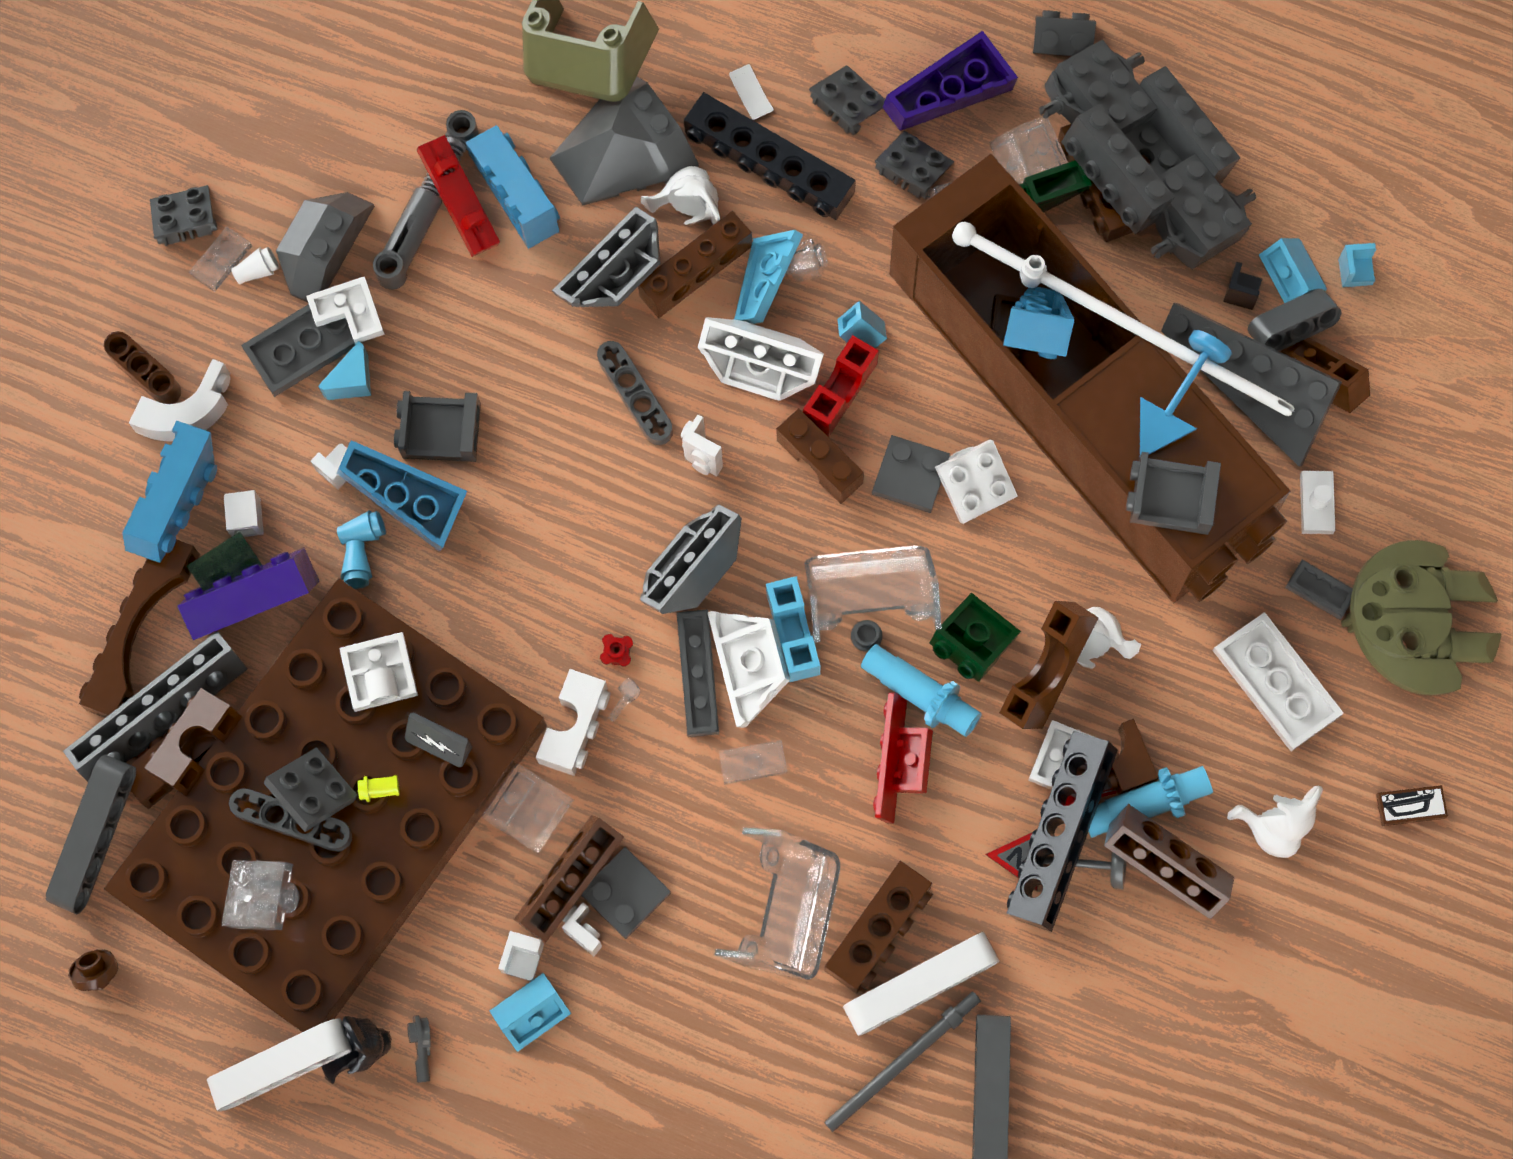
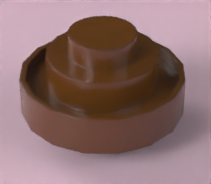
M105 949L89 951L72 963L68 976L75 989L81 991L101 990L115 977L118 971V963L111 951Z

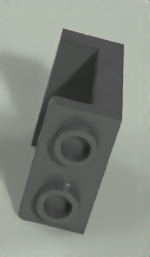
M403 391V400H398L397 418L401 419L400 430L396 429L394 433V447L398 448L402 458L476 462L481 409L478 394L465 393L464 399L413 397L410 391Z
M1142 452L1139 461H1133L1130 480L1135 481L1134 492H1128L1126 511L1131 512L1130 523L1208 535L1214 521L1221 463L1208 461L1205 467L1150 459L1148 458V452Z

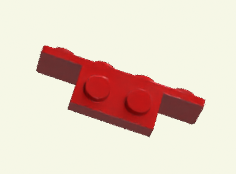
M895 692L888 693V700L884 705L885 727L884 733L880 738L882 755L881 764L877 768L878 791L873 802L875 817L887 824H894L897 793H927L933 730L929 728H905L907 700Z

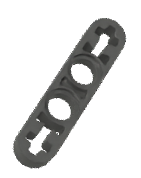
M615 341L604 342L597 351L600 367L647 440L654 445L666 444L673 435L670 419L624 348ZM611 351L612 354H616L617 362L620 365L617 370L612 360L606 359V352ZM624 374H631L636 379L634 385L629 388L620 386L618 380ZM638 399H648L652 404L651 408L646 412L637 411L634 408V404ZM653 416L659 427L666 426L664 434L661 436L658 433L652 434L654 432L653 424L649 419Z
M244 788L235 791L230 797V810L241 820L332 851H342L352 841V832L347 824L333 817L325 819L326 823L323 827L332 832H336L338 827L341 828L340 832L344 835L343 840L337 839L335 844L332 843L330 836L320 833L322 822L315 825L311 832L307 834L300 833L297 829L298 823L274 797ZM248 796L249 801L253 805L261 807L260 812L258 813L250 808H245L244 812H241L242 808L237 805L239 800L245 801ZM274 806H280L284 809L283 819L275 824L270 823L267 820V812Z

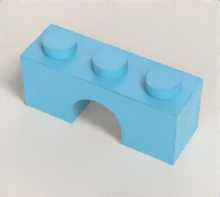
M797 576L767 583L766 595L790 677L789 682L820 675L821 666L814 639L810 634L807 624L804 602Z

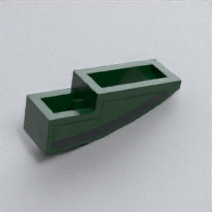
M1076 160L1025 177L1023 183L1019 184L1043 212L1070 200L1089 189V187H1092L1090 179L1085 175L1084 170Z

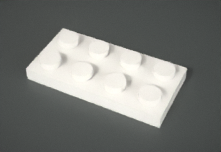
M1265 612L1212 650L1291 752L1343 715L1340 707Z

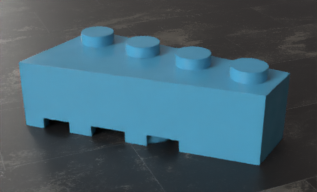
M1041 287L1028 288L1024 296L1020 297V301L1015 303V307L1011 308L1003 346L1036 351L1039 356L1048 359H1057V355L1066 357L1074 318L1063 295L1053 289Z
M177 420L172 428V432L175 433L172 444L165 443L160 453V456L163 458L158 473L152 471L147 480L146 498L139 497L122 532L125 551L159 563L166 552L170 553L176 542V535L180 529H184L187 526L194 505L198 506L200 504L205 486L208 482L211 483L217 473L211 432Z
M352 440L336 473L439 552L444 547L467 493L462 488Z

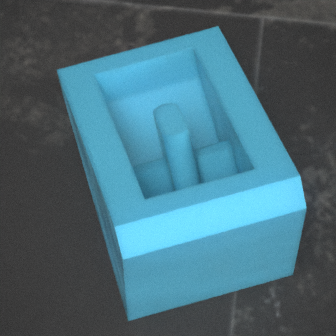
M360 341L356 343L318 386L323 397L327 400L371 396L369 358L364 345Z

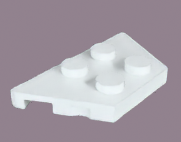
M710 611L707 614L736 727L744 728L790 681L775 620Z

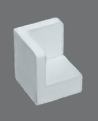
M338 444L326 458L318 452L311 460L315 470L338 490L346 482V480L336 474L347 450L343 444Z
M255 490L225 494L226 530L231 537L241 538L264 535L261 500Z
M510 931L498 969L501 973L532 981L544 943L540 939Z

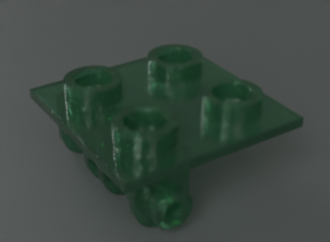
M239 531L188 564L187 568L202 590L205 591L214 587L212 583L229 575L233 579L242 575V570L258 563L260 566L262 564Z

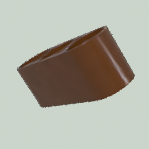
M116 331L106 337L104 340V350L111 360L151 397L163 404H174L179 400L181 387L173 375L124 332ZM120 346H127L124 352L115 354ZM149 364L144 372L137 373V369L141 365ZM170 383L166 391L158 392L161 385Z

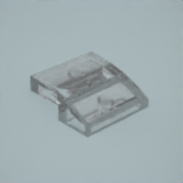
M1036 118L990 141V147L995 158L1018 184L1023 183L1025 177L1068 163L1049 118Z
M516 764L482 815V818L506 835H510L533 852L539 854L574 799L533 772Z

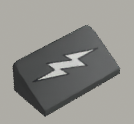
M414 712L410 713L405 740L457 767H462L472 749L469 740Z

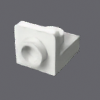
M582 903L578 908L574 905L562 920L565 922L562 929L564 933L594 957L602 948L601 942L598 940L600 934L587 923L583 926L579 925L590 912L589 907L585 903Z

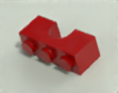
M854 335L851 336L837 357L835 368L825 385L819 384L803 408V413L828 437L878 364L879 350Z

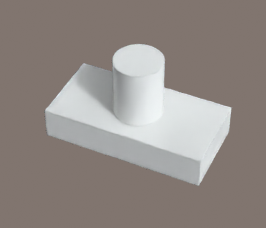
M1301 471L1302 534H1334L1333 471Z

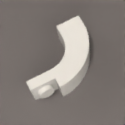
M212 359L197 391L190 398L180 403L163 404L141 396L129 421L130 426L137 434L160 441L174 440L175 433L172 432V428L176 420L207 430L222 416L228 406V403L221 394V392L224 393L230 383L228 369L224 363Z

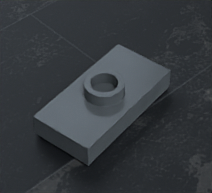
M1303 559L1285 587L1341 620L1351 603L1353 589Z

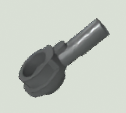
M419 1015L413 1016V1023L407 1024L409 1043H415L417 1060L415 1061L417 1082L419 1083L430 1081L428 1056H430L431 1037L428 1018H420Z

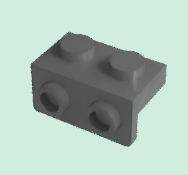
M1043 10L1042 16L1036 15L1033 53L1074 56L1094 44L1096 21L1090 19V14L1072 13V18L1060 17V11Z

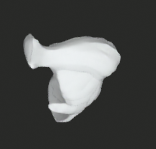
M688 166L676 172L657 195L641 196V204L651 213H654L660 206L671 203L676 211L692 216V219L684 222L685 225L709 219L714 225L721 220L718 210V192L709 181V175L706 170L696 166Z
M1101 607L1086 609L1099 618L1077 663L1083 667L1093 669L1095 664L1090 659L1103 656L1110 647L1115 648L1127 659H1131L1139 652L1142 644L1138 643L1135 639L1131 641L1125 640L1120 623L1109 611Z
M1314 786L1301 801L1296 798L1289 799L1274 795L1273 800L1278 802V808L1269 809L1263 812L1262 815L1255 814L1243 805H1237L1228 812L1227 819L1244 820L1249 825L1256 842L1262 850L1275 857L1289 858L1298 851L1301 846V839L1309 833L1315 823L1316 805L1321 797L1323 788L1321 786Z

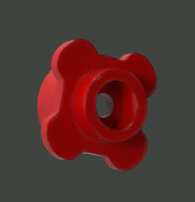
M612 634L605 635L602 638L604 650L600 655L601 662L605 665L611 663L613 665H621L622 667L629 665L631 662V657L629 656L630 648L633 646L632 638L629 636L618 638ZM614 648H619V652L615 653L613 651Z

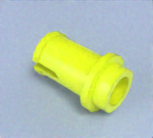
M397 775L368 779V776H364V780H358L357 782L359 799H366V802H370L371 798L400 795Z

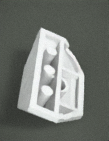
M706 317L698 344V349L704 354L721 383L778 401L814 385L824 356L822 352L800 338L742 320Z

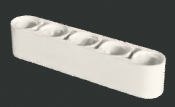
M981 932L845 1004L843 1008L857 1035L861 1036L997 964L999 959L985 933Z
M341 1018L321 1023L209 1077L207 1082L216 1110L224 1111L236 1107L350 1053L352 1049Z

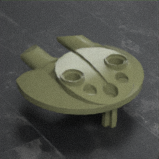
M1408 540L1392 544L1377 552L1364 564L1353 585L1350 603L1351 613L1341 620L1342 627H1347L1348 633H1355L1358 644L1368 661L1391 683L1416 694L1443 695L1461 689L1462 675L1456 666L1457 662L1492 663L1496 657L1501 640V633L1463 632L1451 628L1452 613H1448V610L1451 609L1450 601L1497 603L1498 600L1484 572L1450 570L1448 567H1443L1449 558L1446 547L1420 540Z

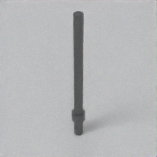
M972 991L954 1008L950 1006L941 1014L942 1018L831 1115L824 1122L826 1126L834 1132L950 1028L954 1030L964 1021L962 1018L981 1002L979 997Z

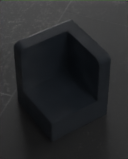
M1236 261L1223 302L1253 310L1259 297L1262 278L1240 272L1242 263Z

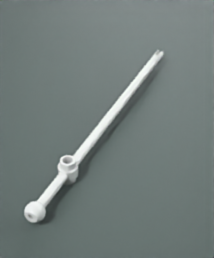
M960 222L954 229L952 238L957 245L962 247L972 245L1020 271V278L1024 286L1035 288L1042 283L1191 365H1194L1200 354L1046 272L1045 261L1041 256L1031 255L1024 260L976 234L975 227L968 222ZM1209 359L1205 361L1200 369L1285 416L1292 415L1294 411L1292 404Z

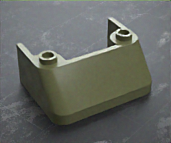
M532 0L522 21L523 70L530 82L610 102H617L625 98L659 31L645 4L638 1L626 26L618 24L609 25L600 32L596 42L553 33L564 11V7L559 0Z

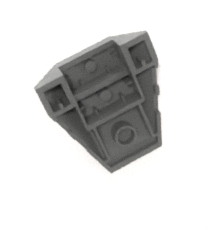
M638 76L628 95L622 100L610 102L599 99L550 157V161L582 206L617 197L619 193L634 189H637V191L644 190L649 185L661 182L667 184L669 179L679 170L688 166H699L678 123L648 82Z

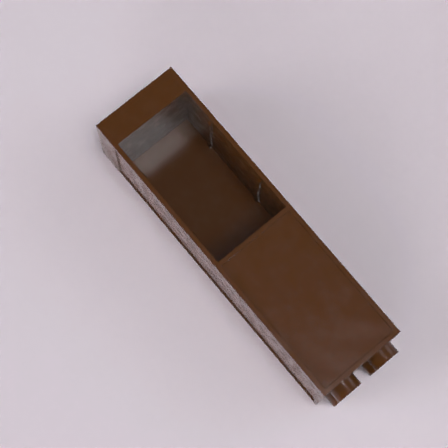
M990 154L893 226L889 274L1173 604L1189 591L1200 602L1216 591L1228 579L1225 573L1237 563L1238 558L1235 556L1237 553L1246 564H1249L1276 541L1273 535L1287 523L1286 518L1279 510L1291 491L1193 381L1172 415L1192 425L1197 430L1149 454L1148 458L1205 467L1208 461L1221 463L1213 526L1209 534L1206 535L1130 523L1131 512L1126 511L1128 492H1134L1135 481L1130 480L1132 462L1139 461L1140 397L1166 410L1186 378L1187 373L1167 351L1064 295L1063 297L1074 318L1066 357L1057 355V359H1048L1039 356L1036 351L1021 349L1020 357L1017 359L1006 346H1003L1004 343L990 328L993 298L996 294L1020 298L1024 296L1028 287L1023 285L1020 271L972 245L965 247L957 245L953 241L952 234L960 222L971 223L976 229V234L1024 260L1031 255L1041 256L1045 261L1046 272L1139 322L1140 320L998 160ZM1042 283L1037 286L1041 288L1051 289Z

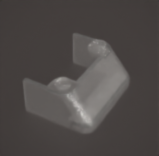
M909 546L811 557L805 561L814 642H821L820 630H832L841 623L842 615L904 609L906 615L918 621L929 619L932 616L935 630L942 629L939 582L930 551L926 547Z
M743 827L742 834L762 842L759 856L761 866L766 872L773 874L760 936L747 935L742 939L738 951L715 949L714 955L744 967L797 979L810 980L816 976L820 967L840 874V860L834 852L786 831Z

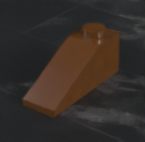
M1307 338L1279 351L1342 381L1332 404L1348 413H1351L1370 396L1369 369L1311 338Z

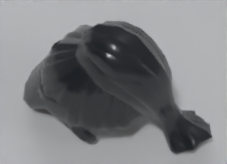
M345 1016L342 1023L352 1051L321 1066L325 1079L329 1083L334 1084L338 1074L346 1069H350L347 1071L348 1074L369 1069L391 1049L392 1038L390 1031L377 1028L369 1019Z

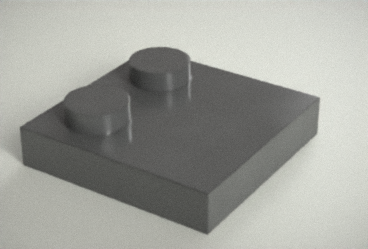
M891 435L872 490V495L931 513L941 485V480L935 467L948 461L950 453Z
M624 847L593 878L581 896L623 938L627 939L671 894V891Z

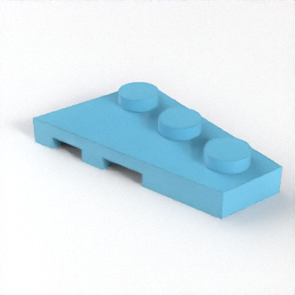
M790 230L753 238L734 320H742L752 324L763 323L803 234L796 230Z

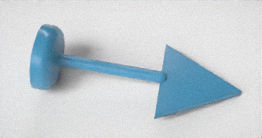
M1194 330L1188 339L1189 344L1200 356L1166 410L1140 397V455L1142 452L1151 454L1197 430V428L1172 414L1207 359L1215 363H1225L1232 355L1230 348L1221 340L1200 330Z

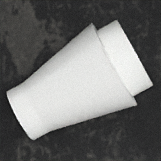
M259 247L241 263L231 268V271L238 284H242L247 281L274 275V271L279 269V264L269 247L264 249Z

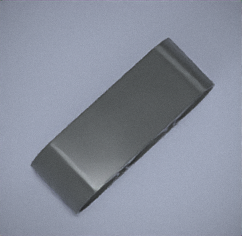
M1315 289L1255 317L1248 326V333L1254 340L1277 351H1281L1334 326L1339 321L1342 312L1323 289Z

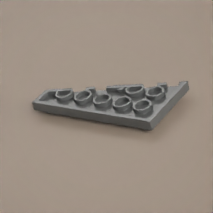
M1173 303L1161 330L1166 337L1192 351L1194 350L1190 346L1188 339L1194 330L1204 331L1226 344L1232 352V355L1225 363L1216 364L1294 406L1292 415L1285 416L1202 371L1299 467L1302 466L1342 381L1179 303Z

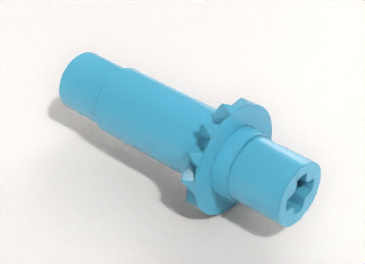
M877 644L872 646L865 655L861 668L879 679L883 685L926 712L924 718L926 725L934 728L941 722L967 737L978 724L982 713L961 700V697L958 696L960 685L954 681L943 686L902 658L894 656Z
M1200 766L1171 775L1168 768L1165 767L1159 770L1158 781L1104 800L1105 802L1098 804L1088 831L1090 837L1093 838L1108 832L1109 824L1128 804L1149 818L1171 811L1172 815L1176 818L1185 816L1184 805L1213 793L1204 767Z

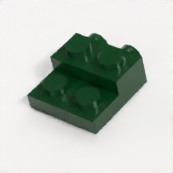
M970 593L935 631L929 644L933 646V652L937 657L943 660L950 659L958 666L959 673L964 678H974L980 682L996 664L999 657L1015 641L1021 631L973 593Z

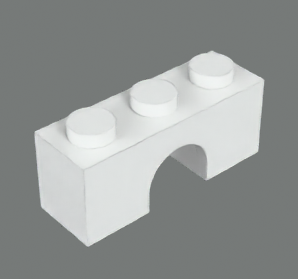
M572 669L569 670L559 695V701L562 706L576 711L578 714L577 722L567 731L546 729L536 755L539 764L575 776L577 768L582 769L588 756V751L585 750L588 739L593 740L599 727V722L596 721L599 710H605L611 693L607 691L606 681Z

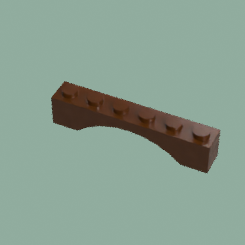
M176 539L170 553L166 552L160 563L146 559L143 568H139L135 573L133 579L134 587L129 597L126 596L121 603L119 610L121 615L116 625H112L107 633V644L103 653H99L93 663L94 672L89 682H85L80 690L79 704L85 710L106 718L134 696L130 675V659L137 632L147 614L162 598L172 590L188 582L200 556L193 545Z

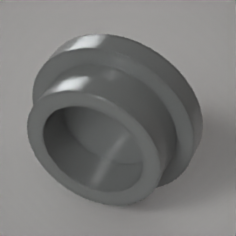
M860 621L852 628L851 641L858 650L868 652L875 644H881L882 630L873 621Z

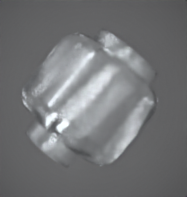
M811 238L800 241L785 274H791L797 282L822 276L824 267H828V259L823 244H817Z

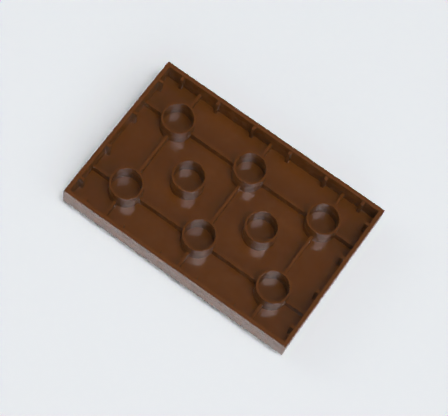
M340 578L337 579L238 710L242 717L224 743L216 739L198 764L205 770L187 796L178 791L175 793L104 887V890L301 1032L336 1018L547 726L544 717ZM403 632L418 696L355 712L339 648ZM414 712L469 740L472 749L462 767H457L405 740L410 713ZM317 747L357 794L353 803L330 816L347 824L352 832V841L346 849L332 851L241 820L230 810V797L235 791L244 788L275 798L264 785L266 777ZM364 776H368V779L398 776L399 796L371 798L370 802H366V799H359L357 782L358 780H364ZM248 796L245 801L239 800L237 804L242 808L241 812H244L245 808L260 812L261 807L253 805L249 801ZM274 806L267 812V820L270 823H278L284 817V809L280 806ZM322 822L320 833L330 836L333 844H335L337 839L343 840L344 835L340 832L341 828L338 827L336 832L326 830L323 827L326 822ZM297 824V829L302 834H307L311 832L314 828L312 827L311 829L304 832V830Z

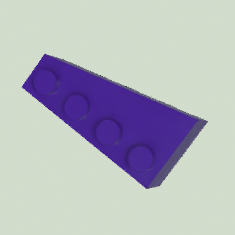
M981 31L887 94L883 109L897 128L902 131L1012 91L1018 77L986 34Z
M303 547L290 554L288 552L281 553L271 558V562L262 566L259 563L242 570V575L233 579L229 575L212 583L214 587L205 591L199 587L185 593V600L177 605L192 639H198L308 594L317 585L319 579L305 548Z

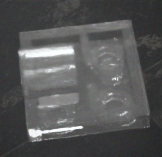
M233 860L221 926L243 929L282 930L285 913L293 912L299 901L298 889L293 883H290L293 864L274 861Z

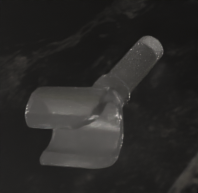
M630 678L618 687L623 697L608 716V719L613 722L624 707L640 695V688Z

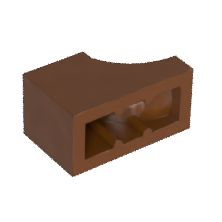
M1134 719L1121 723L1118 729L1121 738V750L1118 758L1114 760L1107 779L1110 789L1112 791L1116 789L1118 795L1155 782L1159 778Z

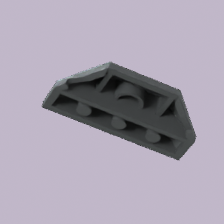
M348 192L304 200L276 249L292 296L308 303L307 295L329 288L375 207L373 203Z
M635 207L552 292L572 307L619 306L661 264L658 223L656 219Z
M717 505L712 508L711 512L702 514L687 523L647 570L643 584V593L640 596L641 602L661 614L697 608L737 559L742 520L740 515L721 505Z

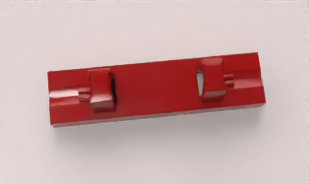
M443 135L418 146L417 152L471 257L498 246L500 240L446 136ZM448 169H453V172L442 176Z

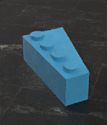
M496 125L465 142L469 156L528 249L559 232L557 220L560 219V216L555 206L545 195L539 181L535 180L531 175L530 168L523 156L519 157L515 152V145L507 132L503 134Z

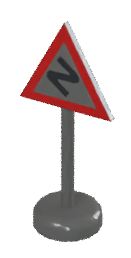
M1032 833L985 855L1019 878V867L1023 860L1027 859ZM1112 852L1111 862L1078 859L1076 867L1111 870V886L1114 889H1124L1126 861ZM1047 856L1043 864L1050 865L1054 857Z

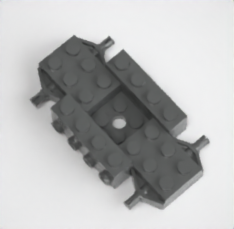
M1102 39L1057 65L1055 71L1051 73L1045 83V90L1051 102L1039 108L1040 115L1044 114L1042 117L1047 119L1057 112L1059 115L1062 114L1072 124L1061 143L1065 146L1068 154L1073 156L1081 166L1085 175L1101 191L1104 199L1121 216L1124 224L1129 226L1135 235L1155 223L1156 229L1163 241L1151 248L1152 255L1155 254L1154 257L1159 259L1168 252L1170 254L1173 253L1183 264L1193 270L1241 240L1252 224L1246 216L1244 206L1254 201L1256 194L1255 192L1252 193V189H1247L1242 194L1236 196L1220 185L1239 161L1240 156L1169 69L1164 66L1145 77L1139 85L1135 80L1133 69L1144 64V56L1137 52L1135 55L1124 59L1121 55L1113 52ZM1142 155L1146 156L1150 160V164L1146 162Z

